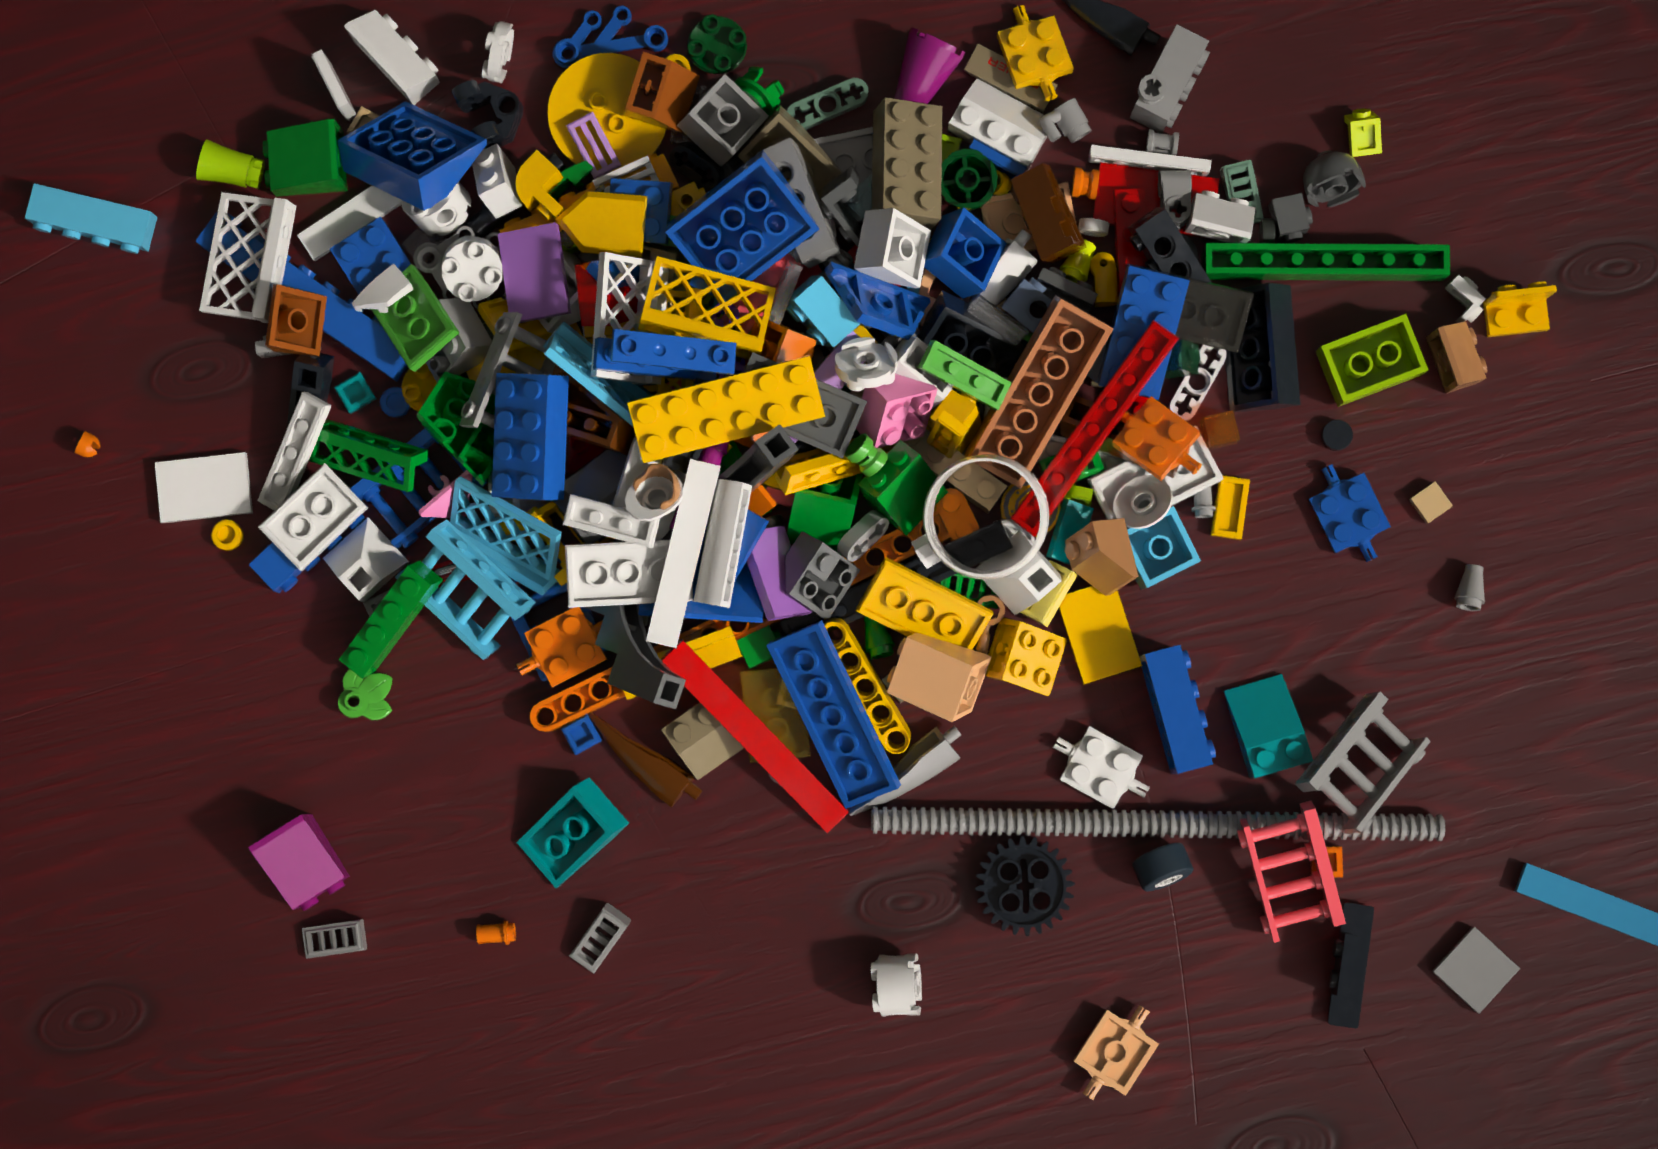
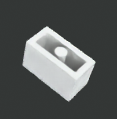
M498 144L483 149L472 163L478 196L497 219L523 205L516 191V171L511 161Z

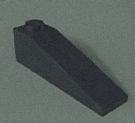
M943 290L928 311L919 335V339L927 346L931 340H936L1004 378H1008L1028 341L969 303Z

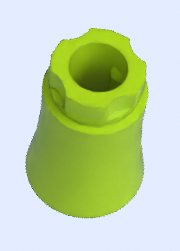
M206 139L200 152L196 179L233 184L244 188L249 186L258 189L263 178L265 161Z

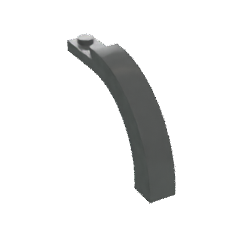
M779 424L756 440L742 457L718 476V479L738 481L752 485L751 492H753L788 462L799 449L781 424ZM670 529L661 540L671 539L673 530Z

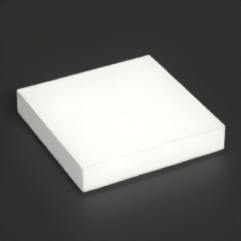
M322 49L313 53L312 58L337 108L346 120L354 119L356 112L331 62Z

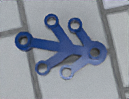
M618 6L613 12L612 19L595 42L583 44L590 32L599 29L602 25L601 15L597 11L591 10L584 15L583 23L571 39L565 38L555 44L553 58L558 66L567 69L576 61L599 53H615L646 47L651 51L659 52L666 48L668 35L663 27L653 25L646 29L644 35L612 40L619 29L629 24L632 19L628 7ZM625 11L628 17L625 20H619L617 14ZM596 16L598 22L595 25L588 24L587 20L589 17ZM653 36H660L662 42L658 45L651 42ZM565 50L573 51V56L570 59H565L562 56Z

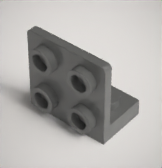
M851 166L823 187L821 196L823 203L820 205L830 219L835 217L842 227L839 228V231L848 243L853 241L858 247L862 227L843 204L857 193L855 189L858 187L860 175Z

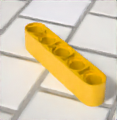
M841 618L828 619L824 623L826 630L831 626H837L842 630L843 637L839 640H832L879 740L888 752L892 754L903 753L910 744V728L891 696L887 693L885 686L848 624ZM847 652L854 653L858 657V664L847 666L842 660V655ZM869 679L873 683L874 689L868 693L863 692L858 687V681ZM877 705H884L889 709L890 715L884 719L878 718L874 714L873 708ZM899 731L904 735L905 741L899 745L894 744L890 741L889 734Z

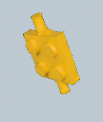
M1020 5V8L1017 6L1013 9V13L1018 24L1015 27L997 32V39L1015 89L1030 85L1041 86L1045 101H1050V98L1054 100L1057 98V94L1052 82L1058 77L1072 74L1074 69L1055 16L1030 21L1025 6Z

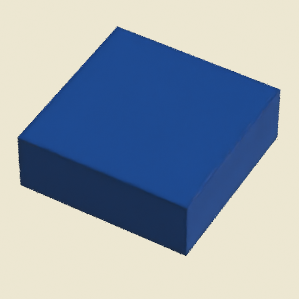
M588 714L561 728L575 755L603 741Z

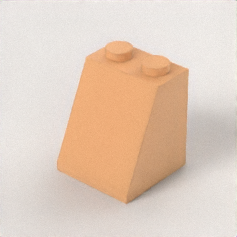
M920 633L912 634L904 638L898 647L897 654L900 657L897 666H893L888 675L887 682L890 685L887 693L950 722H954L972 712L992 657Z

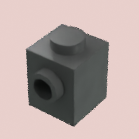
M1302 193L1272 199L1268 205L1270 216L1275 221L1276 240L1285 238V242H1293L1303 239L1302 234H1306L1310 229L1309 225L1313 223L1310 207H1305Z

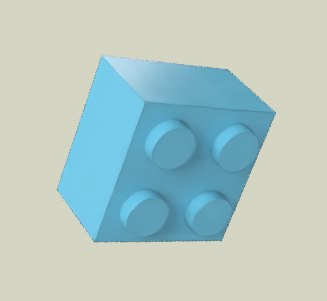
M810 276L784 299L789 304L786 308L788 313L795 321H801L809 328L806 334L817 340V346L820 344L821 346L835 347L861 324L856 322L845 303L822 276Z
M1174 506L1170 507L1163 519L1150 527L1142 529L1127 528L1139 576L1135 580L1140 590L1149 588L1201 561Z

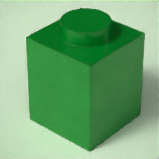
M768 625L737 640V644L750 670L773 659L766 645L770 641L781 637L778 629L772 631Z

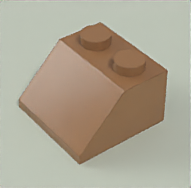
M1466 321L1439 327L1426 337L1446 394L1480 383L1486 379L1485 373L1488 371L1486 362L1482 356H1478L1475 347L1477 344L1476 334L1472 327L1468 328Z
M1124 518L1092 521L1065 540V553L1070 561L1071 569L1103 595H1111L1139 577Z

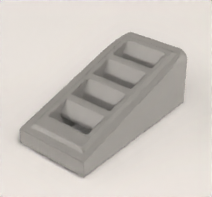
M606 903L569 956L592 973H595L628 927L631 919L609 903ZM605 917L606 919H608L610 922H612L613 924H615V925H616L617 927H619V928H618V929L615 928L613 925H611L609 922H607V921L604 920L603 918ZM597 926L612 935L611 940L596 930ZM590 936L604 945V950L588 940ZM583 946L596 954L598 958L594 960L581 949Z
M363 919L302 928L306 959L367 950ZM352 927L354 945L349 946L347 928ZM336 929L341 930L343 947L337 946ZM324 931H329L331 949H326ZM316 932L320 949L318 951H314L312 933Z

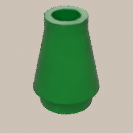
M864 616L866 653H869L870 659H881L893 655L895 643L887 627Z

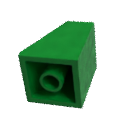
M335 119L267 131V140L263 141L264 157L269 159V170H265V184L276 197L348 191L347 173L343 171L337 141L344 137V132Z
M900 440L887 453L888 459L884 466L870 477L865 476L858 485L868 506L881 513L889 520V523L907 536L923 519L924 502L937 476L918 452ZM943 485L937 495L935 505L948 493Z
M863 473L795 492L787 530L790 544H794L801 531L824 542L840 554L837 551V546L841 538L851 529L860 490L858 484L862 480Z

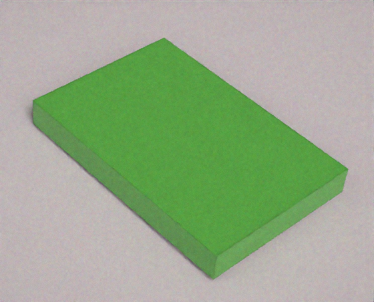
M410 264L402 274L409 280L413 290L387 307V313H380L378 309L371 310L408 368L416 372L460 332L418 268Z

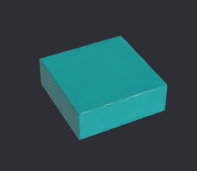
M361 372L334 387L350 414L377 399Z

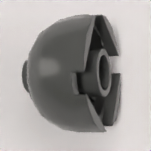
M1328 150L1318 154L1309 163L1303 176L1308 203L1315 207H1319L1318 202L1323 203L1327 201L1328 207L1344 204L1360 194L1358 188L1361 185L1364 188L1366 186L1358 161L1348 153Z

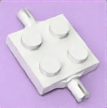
M1091 726L1087 728L1084 736L1075 746L1060 737L1057 738L1056 742L1066 748L1057 743L1054 744L1053 748L1068 756L1067 766L1060 777L1061 781L1112 809L1115 808L1121 795L1128 789L1142 796V798L1146 796L1144 791L1136 787L1148 792L1150 786L1134 779L1136 768L1143 757L1142 754Z

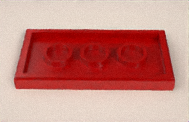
M1100 162L1099 183L1092 218L1106 221L1109 223V226H1114L1113 191L1115 189H1145L1146 214L1157 207L1160 208L1158 173L1161 170ZM1191 175V204L1195 194H1201L1203 190L1218 193L1219 178ZM1172 209L1171 212L1175 213V217L1180 218L1181 214L1177 213V209ZM1185 224L1184 227H1182L1181 229H1179L1180 233H1181V234H1184V235H1186V236L1209 239V238H1205V237H1201V236H1197V235L1185 233L1184 231H1185L1186 224Z

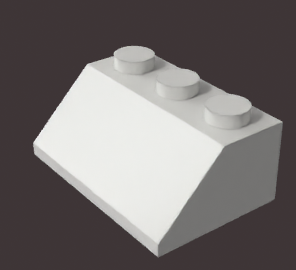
M374 10L344 25L357 46L411 104L415 105L440 83L435 74L439 71L427 57L422 60L415 53L418 47L407 35L403 39L395 31L398 28L397 24L388 14L382 17Z
M978 78L964 95L948 125V131L969 143H972L975 138L1027 167L1026 171L1029 170L1047 138L1039 122L1043 114Z

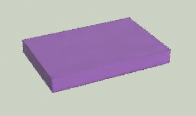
M554 222L499 233L498 241L508 312L522 314L520 323L571 314L559 224Z
M784 526L765 528L746 561L768 621L804 616L813 612L786 593L785 556L790 550L791 544Z

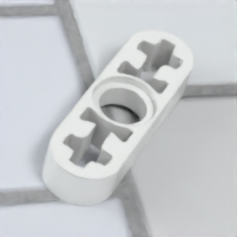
M1210 341L1200 348L1169 403L1168 409L1186 422L1196 414L1226 360V350L1222 344ZM1214 348L1218 351L1216 356L1220 360H1214L1207 370L1213 371L1211 375L1206 369L1196 367V364L1199 363L1203 366L1208 357L1204 353L1205 350L1210 352ZM1201 374L1205 378L1206 385L1202 390L1191 388L1189 385L1191 375ZM1185 389L1188 394L1197 396L1199 399L1196 401L1192 397L1187 405V408L1191 410L1190 414L1185 412L1181 416L1177 413L1178 407L1175 406V403L1181 404L1187 394L1181 393V391Z

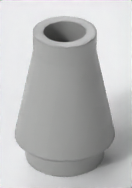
M1465 565L1464 574L1454 597L1457 601V608L1466 611L1481 610V605L1485 603L1484 568L1482 566Z

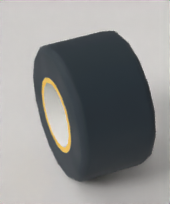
M1171 843L1153 849L1138 857L1132 864L1139 883L1146 892L1159 890L1175 884L1188 877L1194 870L1182 843Z

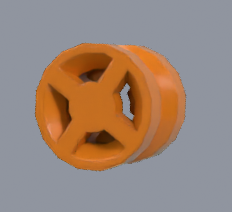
M1075 167L1071 197L1078 198L1080 195H1084L1091 200H1095L1100 170L1093 169L1088 172L1080 167Z

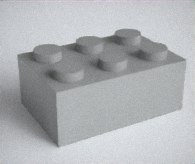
M1176 25L1151 73L1159 75L1165 80L1166 92L1163 99L1156 104H1146L1138 98L1130 118L1150 129H1154L1158 133H1162L1166 126L1172 128L1183 106L1178 101H1186L1196 81L1192 74L1199 76L1210 54L1209 51L1205 50L1209 40ZM1152 82L1147 83L1145 93L1147 95L1152 93V96H1157L1156 92L1159 86L1156 83L1152 86Z

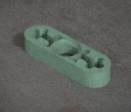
M851 78L791 104L787 112L794 118L796 110L806 113L811 111L809 104L814 103V110L819 117L814 119L813 113L805 116V122L801 123L804 129L808 130L864 105L868 99V86L862 79ZM851 86H855L857 90H863L860 92V99L855 100L854 96L844 99L846 105L841 106L840 97L836 92L841 91L843 97L850 93ZM822 98H833L836 102V108L832 112H823L819 108V102Z

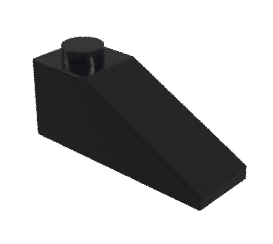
M320 353V356L300 355L294 361L287 427L302 392H309L327 403L332 381L334 356Z

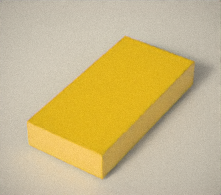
M1223 476V481L1217 485L1216 510L1213 514L1210 536L1241 540L1250 479Z

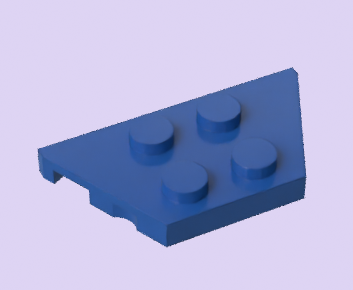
M830 262L825 268L827 277L856 322L887 332L892 336L909 340L925 314L924 310L931 302L928 297L834 262Z

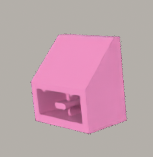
M895 374V380L891 384L864 388L862 399L867 400V404L856 430L860 434L866 433L873 440V445L876 448L893 445L900 440L904 442L924 437L938 389L934 385Z

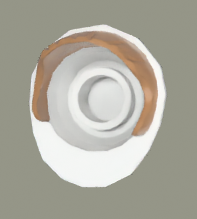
M659 463L650 464L634 480L625 497L627 512L633 518L640 521H652L675 511L676 507L680 504L683 498V484L667 466Z

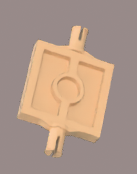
M1138 1005L1130 1020L1119 1018L1109 1010H1105L1073 1060L1086 1069L1092 1077L1082 1092L1084 1095L1094 1100L1102 1085L1113 1087L1125 1096L1127 1095L1159 1045L1140 1028L1150 1013L1148 1010Z

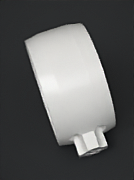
M992 454L963 458L942 471L931 485L923 508L925 534L911 543L926 569L942 561L953 571L970 578L995 579L1007 576L1025 566L1041 548L1049 525L1047 496L1036 476L1026 467L1010 458ZM977 461L1000 463L1018 472L1033 489L1039 504L1040 526L1032 548L1018 563L1001 570L983 571L961 564L944 549L934 526V505L940 488L955 471Z

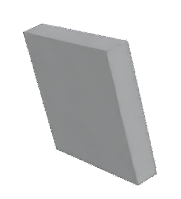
M1472 926L1432 972L1476 1013L1480 1014L1520 968L1476 927Z

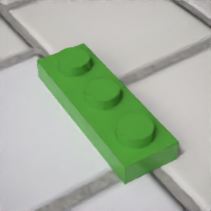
M936 340L930 341L917 367L993 410H999L1012 382Z

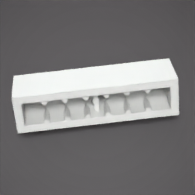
M717 479L710 508L694 602L730 608L752 485L738 481Z

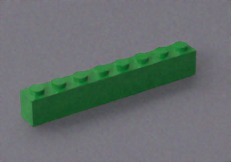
M1206 243L1202 249V268L1210 280L1443 281L1450 275V245Z

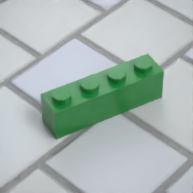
M420 560L408 565L339 660L362 679L375 673L443 579Z

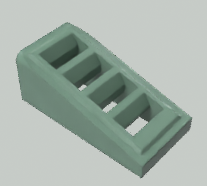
M1246 160L1223 166L1220 169V175L1227 201L1231 202V198L1240 199L1250 196L1252 201H1249L1248 206L1255 208L1253 224L1259 223L1264 217L1252 161ZM1245 173V177L1231 180V175ZM1248 185V189L1234 192L1233 187Z

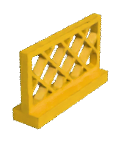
M657 256L638 330L647 333L736 343V357L749 360L752 352L761 354L776 288ZM660 267L674 270L679 279L665 285L658 275ZM694 276L703 278L708 285L707 288L696 294L687 281ZM657 283L660 289L654 291ZM682 283L690 297L676 303L668 290ZM724 284L733 286L738 293L737 296L726 302L717 290V288ZM712 291L720 305L706 311L698 298ZM754 292L768 295L766 304L756 310L747 298V296ZM662 293L671 305V307L664 311L650 308L652 299ZM742 300L750 313L736 319L728 306ZM694 302L702 315L690 319L684 316L680 308ZM724 310L731 323L724 327L716 326L710 316ZM764 312L761 320L758 314ZM754 318L760 328L758 337L746 334L740 324Z

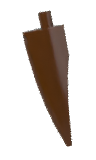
M590 712L591 720L620 760L649 790L672 808L684 792L694 800H697L703 790L692 783L695 777L672 759L662 756L628 738L596 714Z

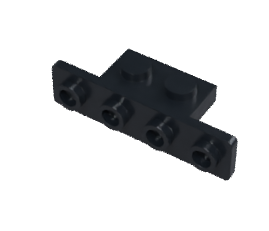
M1345 902L1342 910L1346 924L1340 925L1339 937L1334 940L1333 957H1336L1334 970L1331 969L1328 986L1332 989L1327 1023L1356 1029L1359 1026L1374 907Z

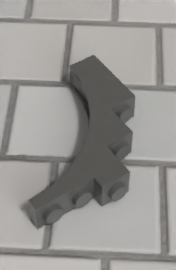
M614 539V542H626L619 539ZM639 604L585 607L605 615L595 645L617 654L607 684L652 703L676 709L686 679L672 672L660 660L651 643L646 641L647 632L643 623V617L639 615Z

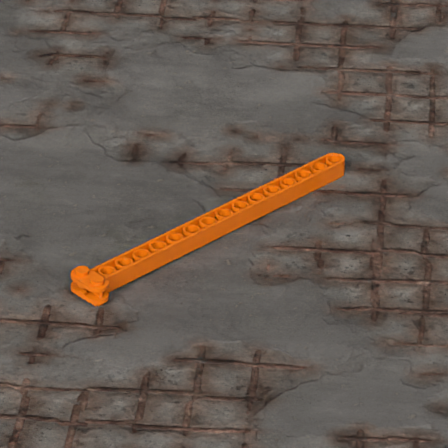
M946 489L948 493L935 505L934 525L938 527V538L941 543L949 539L951 541L957 540L979 529V525L965 496L957 489ZM923 519L907 536L898 529L882 536L858 560L851 562L860 569V572L850 587L875 576L880 565L872 566L866 559L868 552L871 550H879L883 553L884 558L887 557L897 563H902L916 556L913 545L909 551L902 553L895 549L894 541L901 536L909 538L911 542L921 537ZM763 619V623L747 622V626L742 632L733 631L737 641L784 619L771 621ZM708 620L681 633L678 641L682 639L684 642H689L703 637L707 629H715L717 631L730 626V621ZM659 644L653 648L658 654L672 647ZM613 667L538 702L530 711L531 724L539 731H554L590 712L625 697L624 690L607 684L609 686V693L605 698L598 699L593 693V687L596 683L601 681L608 682ZM571 695L579 696L582 702L580 709L576 712H570L566 708V700ZM549 708L554 713V720L551 724L545 726L540 723L538 715L542 709Z

